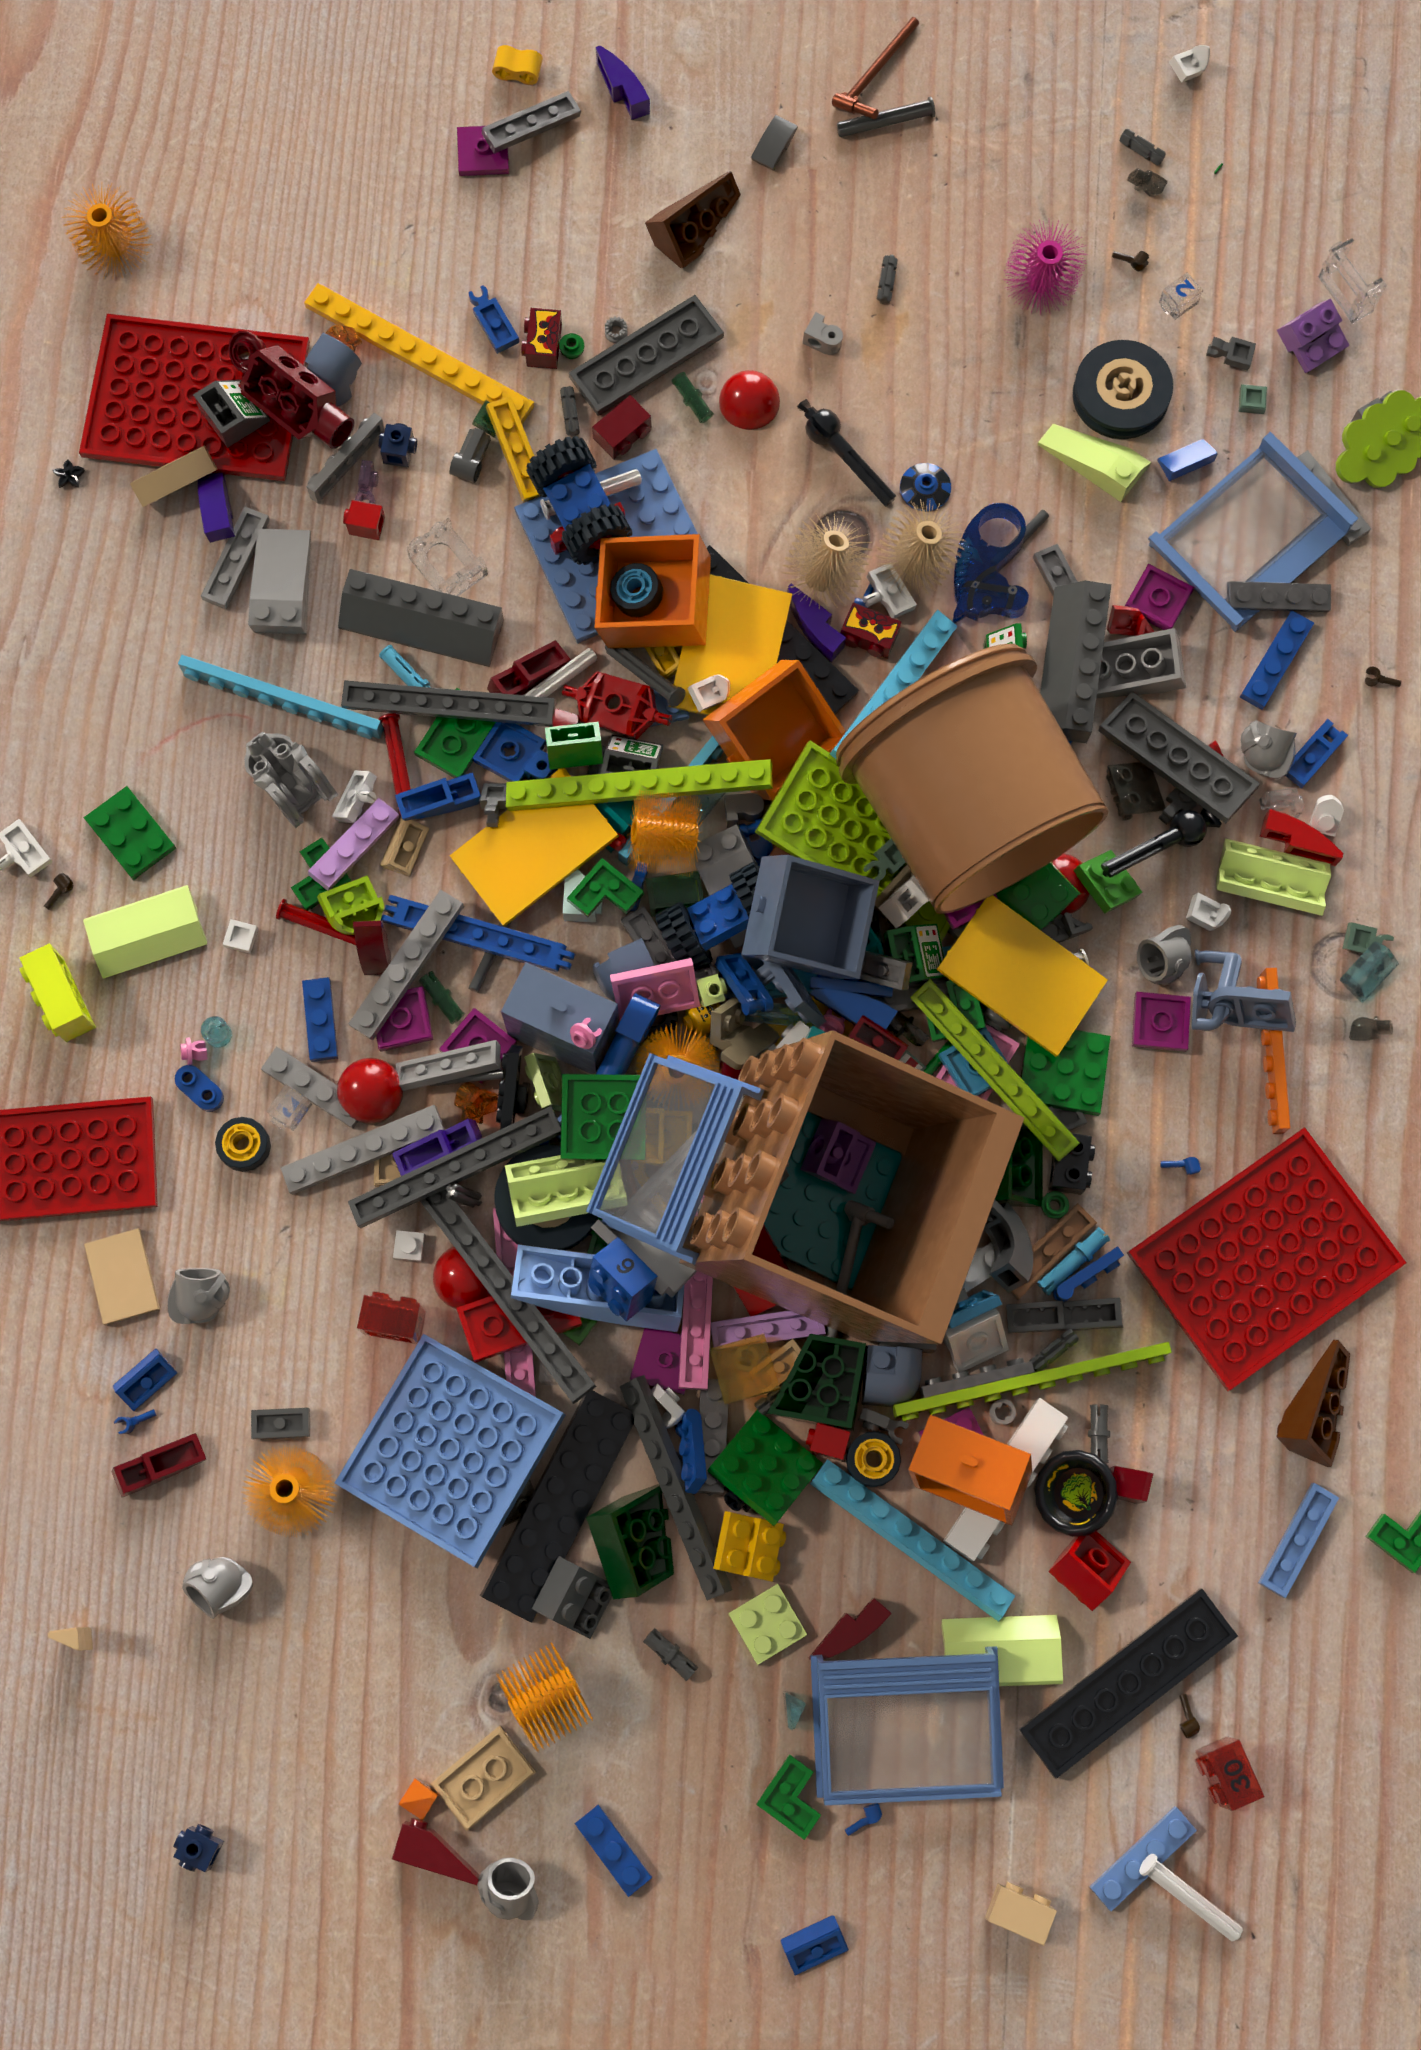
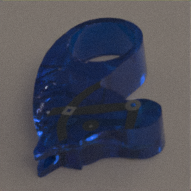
M993 503L984 507L970 521L961 538L964 541L959 543L962 549L958 548L957 552H959L961 557L956 555L957 563L955 564L953 583L954 597L957 604L953 614L954 623L959 622L965 617L978 621L979 618L990 614L1018 618L1027 609L1028 592L1021 586L1009 585L1007 579L998 573L1021 550L1026 532L1025 519L1014 506L1006 503ZM1002 518L1015 525L1019 536L1013 543L1004 547L987 546L988 543L981 539L979 529L990 519Z

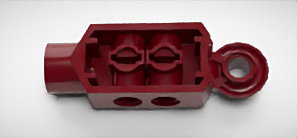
M238 331L233 334L229 341V357L238 371L244 373L240 381L241 394L298 440L315 435L330 448L335 449L348 439L354 428V419L336 406V391L278 345L266 348L265 343L248 331Z

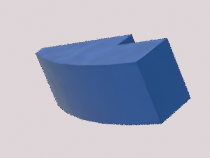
M473 772L448 781L446 778L395 795L403 821L433 817L480 804L481 797Z
M813 989L810 994L812 998L854 1025L864 1015L886 1030L898 1012L878 1000L849 991Z

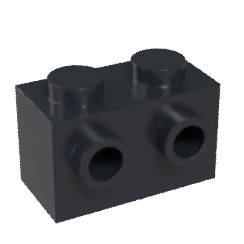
M1072 1133L1080 1144L1060 1162L1052 1155L1048 1190L1082 1195L1086 1188H1090L1092 1172L1088 1171L1089 1161L1094 1159L1095 1145L1091 1144L1092 1136Z

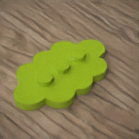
M1405 390L1394 391L1384 398L1383 403H1376L1367 407L1363 412L1362 419L1348 423L1342 433V442L1346 450L1338 456L1336 461V473L1342 481L1357 483L1365 480L1368 485L1374 488H1382L1390 485L1395 480L1396 475L1409 473L1415 468L1417 459H1421V396L1415 399Z

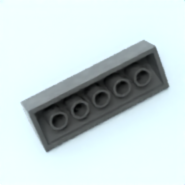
M350 569L342 591L338 628L490 667L504 617L502 607Z
M1084 580L1057 586L1054 589L1040 693L1068 741L1087 744L1092 733L1112 584Z

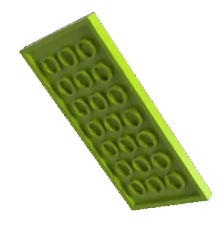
M811 740L805 745L755 833L794 857L872 879L877 877L878 871L875 868H871L865 872L863 869L868 863L878 861L874 853L891 839L858 784L845 783L839 775L836 759L828 751ZM906 863L893 874H890L886 869L885 877L879 882L877 896L902 870ZM930 901L922 905L901 925L902 927L937 924L941 942L950 928L944 914L936 913Z

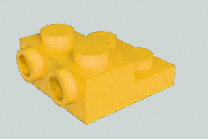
M725 1511L713 1569L773 1582V1578L779 1573L781 1566L780 1561L777 1559L779 1547H782L786 1541V1533L783 1530L784 1524L777 1523L773 1526L765 1519Z

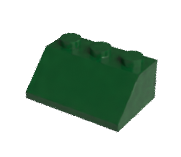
M1022 1123L995 1200L1000 1205L1008 1202L1011 1206L1041 1207L1043 1199V1144Z

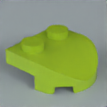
M368 875L320 893L317 896L330 925L343 934L354 935L353 922L380 921L384 911L382 896L377 897Z

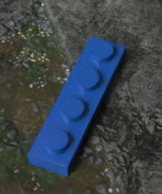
M1291 610L1240 695L1241 699L1263 710L1314 625V622Z

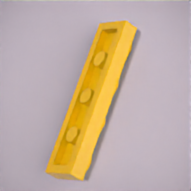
M507 397L488 403L486 410L523 503L541 496L538 494L526 470L527 463H531L530 459L534 454L512 398Z

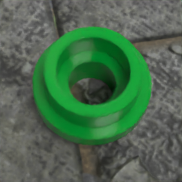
M574 333L564 335L559 342L560 352L568 359L578 358L585 348L582 337ZM570 343H575V344H576V345L573 346V347L568 346V344H570Z
M1051 1191L1043 1197L1041 1208L1047 1217L1059 1219L1068 1212L1069 1201L1063 1193ZM1051 1201L1058 1202V1210H1053L1050 1207Z

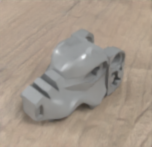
M261 732L246 744L244 759L246 772L254 779V784L269 794L283 815L295 828L304 822V817L301 814L312 804H315L321 798L324 801H331L338 795L320 768L307 755L304 746L292 742L290 737L278 733L267 734Z

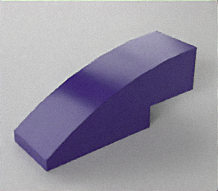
M597 46L596 62L613 102L623 100L631 120L649 115L650 98L636 75L613 53L602 46Z
M212 473L198 479V496L204 533L209 542L235 537L232 523L233 515L224 474Z
M791 583L788 586L787 592L792 593L790 608L798 626L810 643L832 663L844 649L846 637L830 626L832 618L830 612L821 605L819 609L818 603L813 599L811 601L810 597Z
M466 1119L446 1130H438L392 1153L400 1175L403 1176L483 1137L476 1120Z

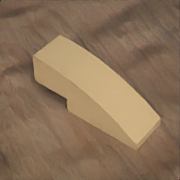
M204 445L136 479L130 485L142 507L214 472L217 470V467Z

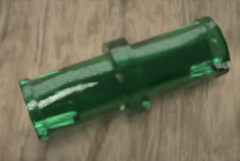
M685 372L676 375L672 379V384L675 385L684 398L683 403L692 409L700 423L708 421L714 413L703 400L702 392L693 386Z
M430 971L428 974L426 973L420 978L419 983L423 985L432 997L433 1005L441 1009L450 1024H454L465 1015L451 997L452 992L450 989H445L433 971Z

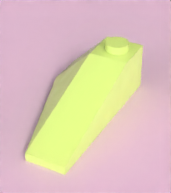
M1052 424L1037 444L1120 502H1122L1151 465L1150 461L1131 448L1056 424Z

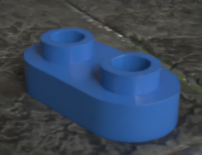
M185 1065L177 1070L175 1074L176 1086L199 1108L206 1112H213L221 1107L224 1101L222 1090L202 1071L193 1065ZM192 1074V1080L187 1083L184 1082V1077ZM212 1092V1098L204 1100L205 1093Z

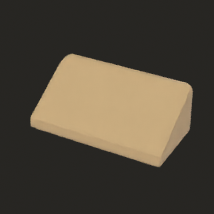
M399 818L380 866L402 875L410 876L429 828L415 820L403 821L402 818Z
M89 1627L54 1630L48 1633V1638L75 1650L93 1649L92 1630Z

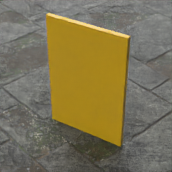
M710 575L706 645L682 646L673 685L682 687L685 690V697L678 706L671 708L708 716L774 666L778 660L792 593ZM717 674L726 677L730 681V693L727 699L720 704L699 712L687 688Z
M560 768L548 778L570 777L571 775L565 768ZM594 804L514 811L506 810L499 816L498 827L486 826L449 856L488 905L490 911L494 913L505 927L617 839L619 835Z
M993 895L986 898L980 907L976 909V913L952 948L947 951V955L936 969L1055 1057L1059 1055L1067 1041L1070 1040L1071 1035L1108 981L1100 973Z

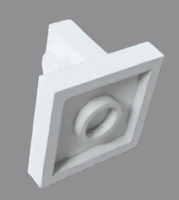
M996 1308L952 1329L948 1327L943 1342L950 1351L954 1367L958 1373L1009 1350L1001 1317Z

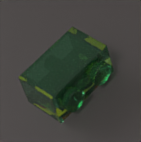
M698 871L690 872V877L689 872L688 874L686 872V875L681 873L679 876L678 874L646 878L651 917L678 902H682L688 908L704 899Z

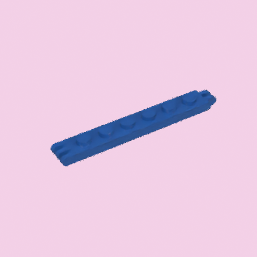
M390 895L388 901L397 904V907L386 905L384 911L394 915L393 917L382 915L381 921L412 931L429 905ZM460 914L442 939L522 963L527 962L553 972H558L559 968L570 970L572 964L562 959L574 960L575 957L573 952L566 951L567 946Z

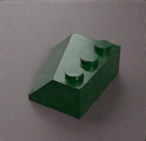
M809 1334L794 1362V1366L781 1386L780 1392L767 1414L806 1423H821L835 1428L854 1431L866 1362L867 1344Z
M659 1484L623 1496L586 1517L613 1600L639 1597L674 1575L671 1539L666 1536L665 1520H669L668 1509H663V1492Z

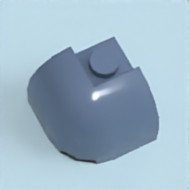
M323 332L308 354L305 362L309 363L308 370L336 391V406L339 407L352 397L349 385L354 382L362 362L347 345Z
M641 938L608 953L609 959L602 964H599V962L594 963L593 974L605 996L615 1002L610 975L654 966V963Z
M868 1345L861 1404L893 1407L896 1404L911 1400L919 1390L921 1382L923 1351L900 1346Z

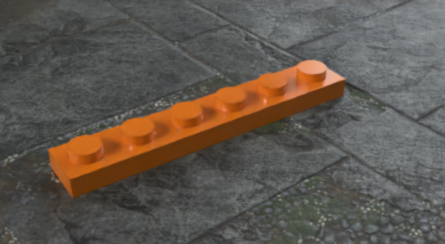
M1265 968L1260 976L1257 977V989H1279L1277 968ZM1262 1029L1261 1043L1263 1046H1266L1263 1068L1264 1072H1268L1269 1081L1265 1086L1266 1098L1270 1099L1271 1110H1268L1267 1116L1268 1124L1272 1126L1273 1134H1284L1290 1129L1283 1034L1279 1030Z

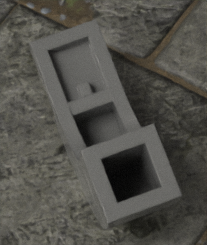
M994 1200L984 1227L992 1241L995 1252V1260L990 1275L1009 1293L1029 1282L1033 1270V1250L1027 1230L1015 1210L1008 1202L1000 1205Z

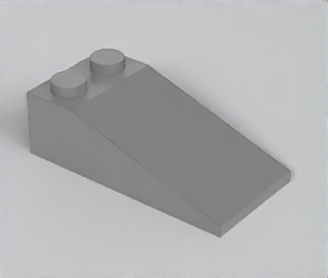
M258 529L248 625L254 633H307L310 530Z
M1175 628L1104 642L1097 698L1128 696L1131 692L1137 695L1155 694L1186 688L1181 643Z
M737 824L698 842L693 857L709 895L732 884L729 876L731 873L753 861L756 862L745 834ZM747 929L730 937L735 949L744 945Z

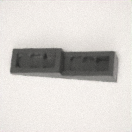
M1120 1297L1006 1305L1008 1333L1124 1328Z

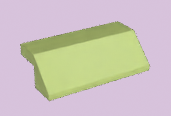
M1225 838L1216 877V887L1219 891L1323 916L1326 907L1325 892L1331 878V868L1329 863Z
M188 885L83 919L91 950L103 979L207 945V939L198 918L197 907Z
M561 1155L505 1165L516 1226L587 1214L586 1210L606 1160L561 1159ZM620 1160L600 1207L602 1211L628 1206Z
M1057 1615L1003 1617L999 1622L993 1617L942 1619L944 1655L985 1653V1647L997 1646L999 1686L1063 1684L1061 1635Z

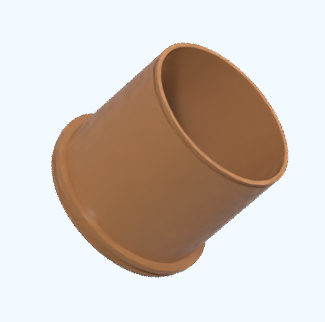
M1000 644L979 650L921 678L887 700L864 718L844 738L836 752V763L839 767L840 777L845 783L858 784L938 914L951 913L971 906L1028 877L1086 838L1106 819L1109 813L1032 679L1037 671V664L1034 658L1016 644Z

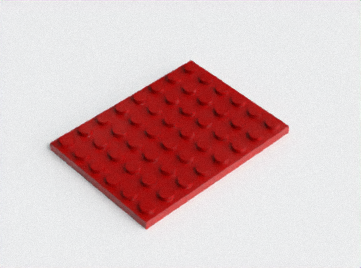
M107 314L79 449L80 456L82 458L162 467L205 445L217 467V470L212 473L285 481L293 441L291 433L269 417L270 422L227 448L199 410L193 394L214 381L242 380L244 373L238 371L233 365L228 350L231 337L238 331H248L256 335L265 343L266 348L278 345L305 367L307 363L305 360L310 346L309 337Z
M1305 1127L1127 1252L1130 1259L1227 1391L1236 1387L1407 1263Z

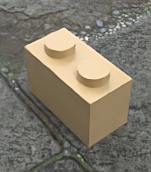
M1008 1881L1005 1886L997 1883L985 1918L993 1924L1044 1946L1057 1910L1050 1906L1051 1900L1038 1894H1034L1033 1898L1023 1895L1022 1887Z

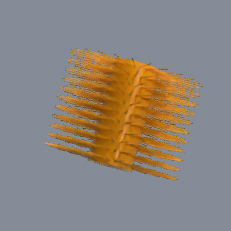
M101 186L102 201L100 200V192L97 200L94 199L91 193L95 205L89 198L92 206L90 208L82 207L87 212L85 210H76L75 212L84 213L85 216H69L86 219L68 224H82V226L79 225L80 227H70L73 228L70 232L84 229L80 233L71 234L73 235L72 241L74 238L77 239L79 235H86L84 239L74 240L75 244L72 243L73 247L75 245L77 248V252L78 249L80 252L82 249L88 248V246H93L90 251L82 252L81 255L78 254L80 258L96 251L91 258L83 261L84 264L101 253L97 261L91 266L94 265L96 267L98 261L100 262L99 259L104 256V261L100 264L99 268L103 267V265L105 268L104 262L106 263L107 258V267L109 268L110 264L111 269L112 257L114 273V261L115 271L119 262L124 269L120 256L126 264L123 256L125 254H132L127 249L136 253L141 251L140 249L129 248V245H133V247L152 245L130 243L143 239L139 237L138 239H133L132 236L148 231L146 228L140 232L131 233L133 230L144 228L141 226L146 224L144 221H140L138 210L137 212L136 210L133 213L130 212V215L125 214V216H122L126 210L135 208V204H132L128 208H124V210L122 208L119 211L125 203L133 200L128 198L121 203L122 205L117 207L116 203L126 192L117 201L115 200V203L111 206L113 197H111V200L109 199L108 203V194L106 193L105 198V192L103 204ZM129 216L135 217L131 221H125ZM140 222L135 227H128L130 224ZM90 240L87 245L80 248L77 246L78 244L81 245L83 241Z
M641 791L640 805L638 801V812L635 806V816L632 819V826H630L631 852L634 859V867L636 863L637 870L638 861L639 864L640 860L643 862V853L645 870L647 864L648 871L649 856L650 866L652 861V868L654 863V870L656 860H658L656 873L657 865L659 873L660 857L661 868L663 862V869L665 864L666 872V864L668 860L669 866L670 854L672 869L674 863V872L675 865L677 873L678 861L680 867L682 860L683 871L685 864L684 874L686 875V866L687 868L689 867L688 857L691 866L692 854L693 867L694 850L699 841L695 799L693 806L692 798V810H690V804L688 808L687 802L686 807L685 800L684 807V797L683 804L681 797L680 812L679 802L677 806L676 800L675 805L674 798L673 805V795L672 802L670 795L669 811L668 801L666 805V798L664 803V796L662 803V793L661 800L659 793L658 809L657 798L655 803V796L653 801L652 794L651 805L648 803L647 807L646 796L644 801V794L642 799Z
M677 1022L675 1028L676 1046L672 1024L670 1027L671 1037L667 1025H665L666 1036L662 1028L660 1033L655 1032L654 1036L651 1035L653 1038L650 1039V1044L648 1043L646 1046L644 1043L643 1045L647 1052L642 1055L645 1051L640 1049L638 1053L640 1057L637 1058V1062H641L648 1058L651 1052V1054L653 1053L664 1059H667L668 1055L711 1071L719 1069V1067L703 1066H719V1064L709 1061L710 1059L719 1063V1061L714 1060H719L711 1047L710 1039L709 1041L708 1039L706 1040V1035L700 1039L702 1031L694 1040L697 1028L689 1041L692 1032L691 1027L684 1045L687 1031L686 1025L681 1050L680 1032L678 1049ZM646 1061L636 1064V1068L643 1069L644 1066L639 1067L638 1065H645ZM658 1064L651 1080L648 1094L651 1092L649 1098H652L654 1095L656 1096L654 1102L661 1094L659 1106L667 1092L664 1100L665 1105L672 1087L669 1101L670 1107L674 1085L675 1097L676 1087L678 1086L679 1110L680 1089L685 1110L684 1094L690 1109V1098L695 1107V1099L697 1102H700L698 1101L700 1098L695 1097L703 1099L705 1096L707 1097L702 1089L704 1088L708 1092L710 1088H713L706 1081ZM636 1070L635 1072H637L638 1075H641L638 1072H642V1070Z
M283 1445V1455L280 1454L279 1449L278 1457L276 1454L274 1458L272 1456L267 1462L260 1459L265 1466L254 1461L268 1475L258 1469L256 1470L272 1481L253 1473L270 1483L248 1477L259 1483L244 1481L255 1487L243 1488L249 1490L247 1492L259 1495L243 1494L256 1498L247 1497L252 1499L248 1500V1502L251 1501V1503L258 1505L254 1509L259 1512L257 1514L259 1518L256 1521L259 1519L261 1521L263 1518V1521L266 1522L264 1524L265 1528H267L266 1530L273 1524L276 1526L273 1529L275 1534L276 1532L278 1534V1529L283 1532L284 1528V1533L286 1529V1535L287 1531L289 1535L290 1525V1537L291 1527L293 1536V1526L295 1537L296 1526L297 1538V1531L302 1533V1526L305 1529L307 1527L309 1529L310 1525H315L314 1522L321 1525L315 1517L326 1522L312 1508L322 1514L324 1513L308 1503V1501L329 1511L310 1500L332 1506L321 1500L336 1502L328 1497L336 1495L331 1493L333 1491L323 1489L325 1487L334 1489L324 1485L333 1482L321 1479L325 1477V1474L321 1471L323 1468L320 1467L323 1464L321 1463L322 1461L315 1460L317 1456L315 1457V1455L313 1456L309 1452L307 1454L305 1450L304 1452L302 1450V1455L297 1452L298 1456H296V1451L294 1455L293 1449V1453L291 1450L290 1463L289 1457L286 1463V1446L284 1456ZM293 1487L292 1493L287 1496L288 1490Z
M552 1643L550 1644L563 1668L562 1670L559 1668L546 1645L545 1647L557 1673H555L542 1649H540L541 1655L552 1676H549L550 1674H548L546 1667H544L536 1652H534L546 1679H544L543 1674H541L538 1665H536L531 1655H529L530 1661L540 1681H538L535 1672H533L525 1658L523 1659L531 1674V1680L519 1661V1667L523 1672L522 1674L526 1682L514 1664L512 1665L515 1668V1674L518 1675L517 1677L521 1685L516 1681V1677H514L513 1672L508 1667L507 1670L516 1688H513V1684H511L509 1677H507L503 1670L501 1671L504 1674L503 1676H505L504 1680L508 1686L504 1684L499 1674L496 1675L500 1679L498 1680L500 1687L505 1693L504 1695L508 1700L512 1713L521 1728L525 1730L524 1733L530 1739V1743H533L534 1749L538 1748L537 1744L534 1743L535 1739L533 1736L538 1740L537 1742H540V1746H544L537 1733V1728L544 1741H547L545 1743H549L544 1732L545 1729L551 1740H555L548 1727L549 1725L546 1724L547 1722H549L555 1735L560 1739L550 1714H552L554 1721H556L555 1723H557L565 1737V1731L559 1721L560 1719L557 1718L558 1716H560L562 1722H564L563 1724L571 1733L561 1708H563L566 1717H568L570 1723H572L577 1731L574 1720L565 1706L566 1704H564L565 1702H567L579 1725H582L570 1699L574 1702L586 1724H588L576 1700V1696H578L591 1720L593 1719L570 1669L565 1666L564 1661H562Z

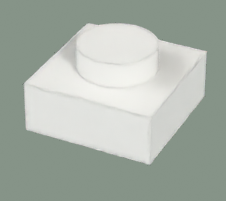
M230 919L223 946L251 954L258 927Z
M396 1230L393 1259L422 1262L425 1234Z

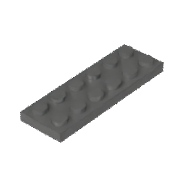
M693 295L570 371L569 378L596 415L599 416L628 396L636 393L724 338V332L698 297Z
M1131 692L1099 726L1098 731L1225 824L1254 794L1260 785L1258 781L1134 692Z

